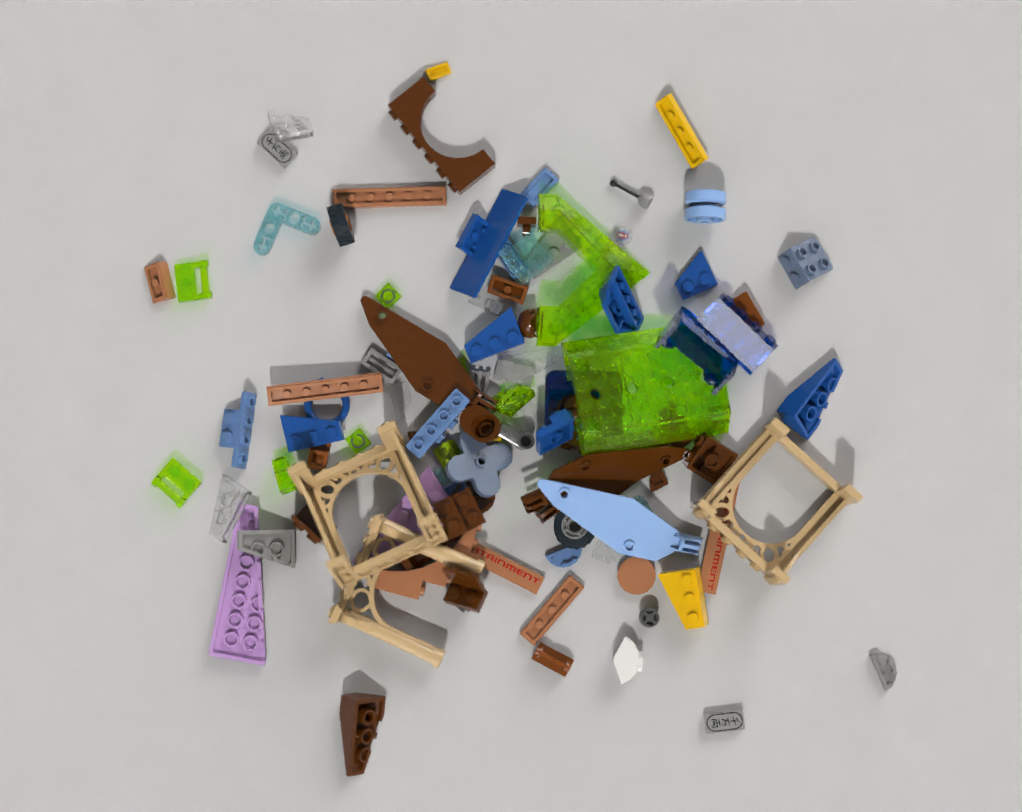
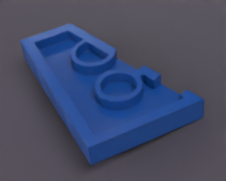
M280 415L288 452L345 440L341 421Z

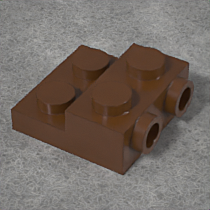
M704 431L702 435L696 436L694 440L695 445L691 451L687 450L684 453L682 463L687 469L714 485L733 464L738 454Z
M469 487L433 504L435 508L433 512L441 520L445 534L451 540L486 523Z

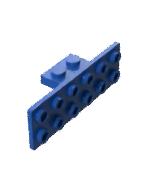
M502 189L486 220L473 213L455 246L467 256L456 274L450 289L473 298L477 297L528 201L527 196Z

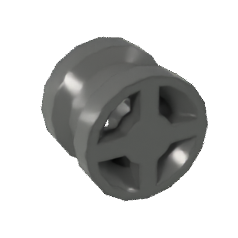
M652 608L644 609L639 615L640 623L645 627H654L659 622L658 612Z

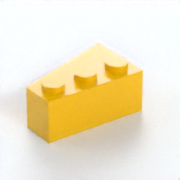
M700 567L659 573L658 577L685 629L706 627L709 621Z

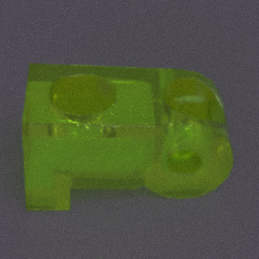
M287 455L272 459L280 493L284 495L298 490L287 471V468L291 467Z

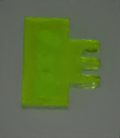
M520 384L515 389L505 386L502 391H499L497 395L492 397L499 402L495 405L496 412L512 417L535 397V391Z

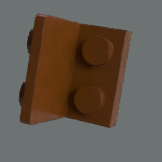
M306 504L296 516H291L294 520L292 524L300 531L305 530L308 533L306 537L314 544H323L309 507Z
M444 566L442 571L451 582L443 599L444 602L479 613L488 592L478 578V575L471 571L467 573L462 572L454 566L450 568Z

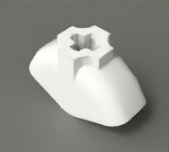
M624 636L613 656V664L621 685L630 681L637 671L642 672L643 652H639L634 642Z

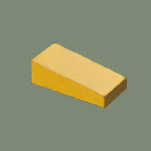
M447 62L425 70L429 82L452 73Z

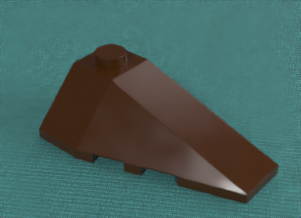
M364 693L341 695L339 715L345 770L348 777L361 775L365 772L371 754L370 746L373 738L376 739L379 721L382 722L384 717L386 696Z

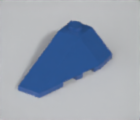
M833 358L790 393L776 410L786 425L807 440H809L821 422L820 414L823 408L826 409L829 404L827 403L829 394L835 391L843 373L837 359Z

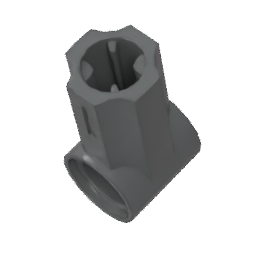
M505 420L501 422L498 434L500 438L513 444L519 450H527L533 447L535 438L531 433L525 432ZM522 436L528 439L527 446L521 444Z

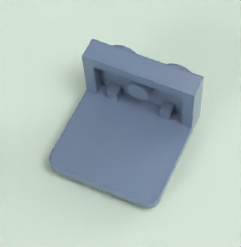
M812 237L789 248L777 257L795 289L801 288L811 280L833 269L831 262L816 237Z

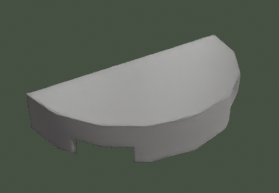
M869 655L883 689L887 691L896 680V666L885 655Z

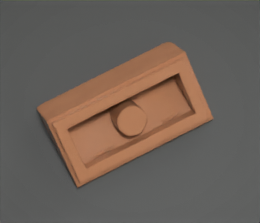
M156 262L144 267L153 304L176 298L167 262Z

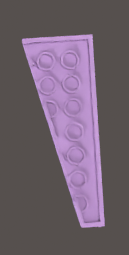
M239 503L208 655L265 666L266 651L261 558L237 550V530H260L259 507Z

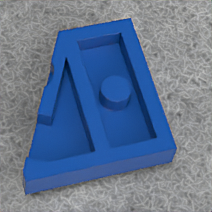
M702 251L698 253L675 282L682 301L718 284Z

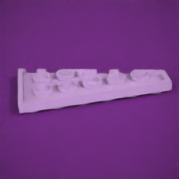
M428 466L420 475L419 480L433 510L435 509L433 504L443 500L448 495L430 466ZM405 494L387 516V519L424 535L407 494ZM394 540L396 543V547L403 544L397 540ZM381 541L377 549L379 555L391 550L390 542ZM372 551V553H371L369 559H371V558L374 557L373 551Z

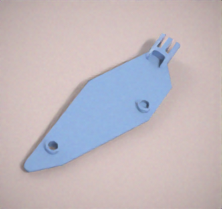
M540 479L537 482L538 487L553 506L620 554L657 561L675 551L699 555L697 550L701 548L700 543H702L703 537L680 533L633 498L546 479ZM562 491L567 492L564 496L560 495Z

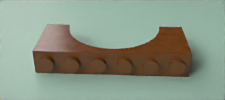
M422 77L388 104L390 110L388 114L394 121L398 120L401 123L400 128L405 135H411L414 139L412 140L414 146L418 150L422 149L425 152L423 156L429 164L434 163L437 167L436 172L442 179L445 177L448 180L449 184L447 185L451 191L462 195L495 168V163L484 149L468 157L452 158L436 152L429 146L421 131V121L425 108L436 96V92L427 80Z

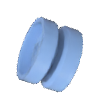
M711 189L685 192V204L690 206L684 210L685 221L700 224L726 221V209L721 207L726 204V192Z

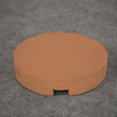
M634 556L620 564L617 579L622 589L635 595L643 594L651 589L656 578L653 565L647 559Z

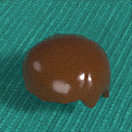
M535 308L522 311L518 317L517 324L521 334L526 338L537 337L535 332L538 331V320Z

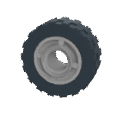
M563 512L558 513L554 520V534L562 546L577 550L586 547L587 544L592 542V539L595 537L592 533L581 525L578 531H571L570 525L576 522Z

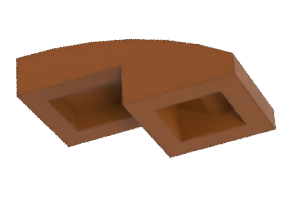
M332 443L311 447L307 466L317 470L326 469Z

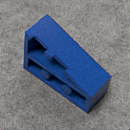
M510 307L464 345L470 364L525 343L512 308Z

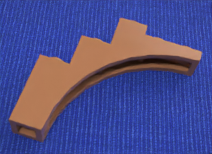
M482 525L465 533L453 549L475 560H479L477 559L478 555L471 553V551L476 550L478 539L475 536L477 531L481 532ZM436 561L425 567L408 571L383 569L377 579L375 589L418 600L425 593L426 585H423L424 581L446 587L447 583L451 584L442 571L444 566L449 568L450 566Z

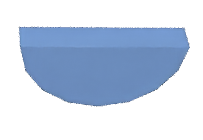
M565 547L545 555V557L556 567H569L578 561L582 548L575 550Z

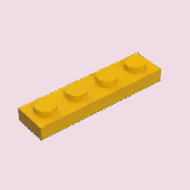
M672 93L666 95L655 106L690 167L694 169L709 158Z

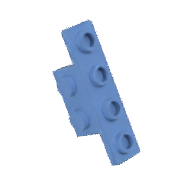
M455 389L407 443L406 448L415 456L421 458L432 445H435V443L440 444L446 437L444 433L448 429L452 430L458 424V415L468 405L470 400L458 389Z
M242 391L239 410L224 409L219 447L234 448L231 466L239 469H246L257 397L255 393Z

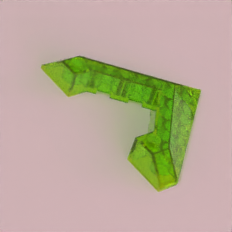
M538 194V232L557 233L593 271L559 306L537 307L536 346L555 347L603 310L599 289L615 266H620L630 288L649 275L650 272L558 194Z

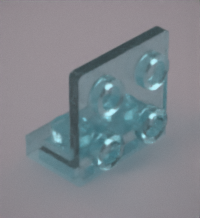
M529 232L508 250L503 248L498 252L524 285L554 262L532 232Z

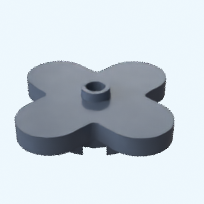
M464 431L458 438L461 455L454 456L447 462L446 474L450 480L456 483L472 482L476 493L481 497H492L499 491L501 486L497 472L506 469L511 464L513 459L512 452L504 444L488 446L486 443L478 442Z

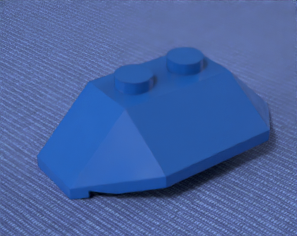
M615 266L599 289L602 308L615 334L638 333L644 317L620 266Z

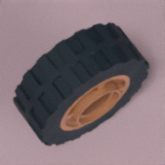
M342 202L327 207L330 218L329 222L339 246L343 247L355 243L352 232L353 228Z

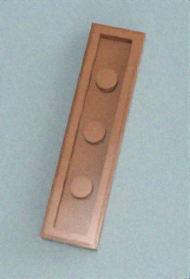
M569 575L519 634L535 646L585 587Z

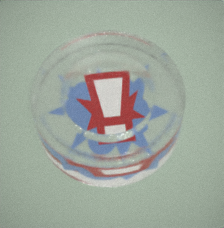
M619 226L614 232L615 242L622 246L631 242L633 237L632 230L627 226Z

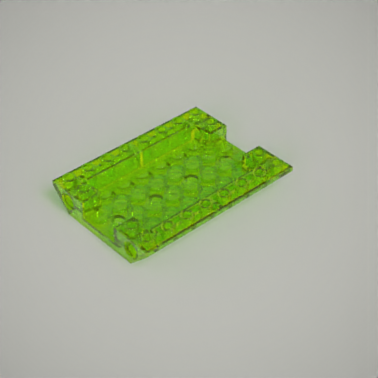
M707 321L561 342L567 379L573 382L579 414L575 422L582 456L591 453L628 450L695 439L697 435H702L704 431L711 436L728 433L731 408L717 336ZM702 372L708 374L709 380L707 382L701 380L700 374ZM665 378L672 380L673 385L671 388L665 386ZM629 383L636 386L634 394L630 393L627 389ZM592 389L598 390L600 394L598 399L591 397L590 392Z

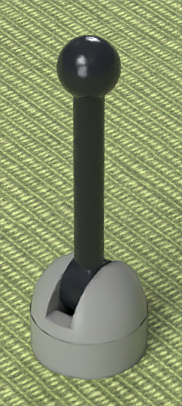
M615 179L610 181L612 187L616 186L638 198V204L644 209H648L654 196L649 193L639 195L618 184Z

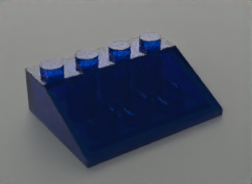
M723 293L694 320V323L749 375L778 347L776 340L771 335H767L759 323L753 322L744 309H739L734 304V300L729 295Z

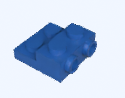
M565 408L561 411H555L549 417V425H544L536 431V451L539 455L573 439V422L575 418L570 410L567 411Z

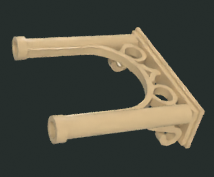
M380 513L370 519L367 526L370 530L362 542L365 546L362 552L358 551L354 562L358 565L369 560L372 551L374 557L378 556L377 549L381 541L390 542L391 549L396 547L394 540L404 544L422 535L384 517V514ZM441 543L420 552V554L426 555L447 566L457 567L462 572H474L478 575V578L486 564L485 561L475 560ZM381 571L374 573L373 577L371 575L366 577V586H370L369 590L364 587L356 589L359 581L341 589L338 595L341 598L339 603L332 606L328 612L327 617L330 618L328 623L337 624L342 622L431 663V666L439 668L446 653L445 650L389 625L380 616L375 603V586ZM359 592L366 593L369 599V604L364 608H358L354 602ZM371 608L372 614L376 620L371 619L361 613Z

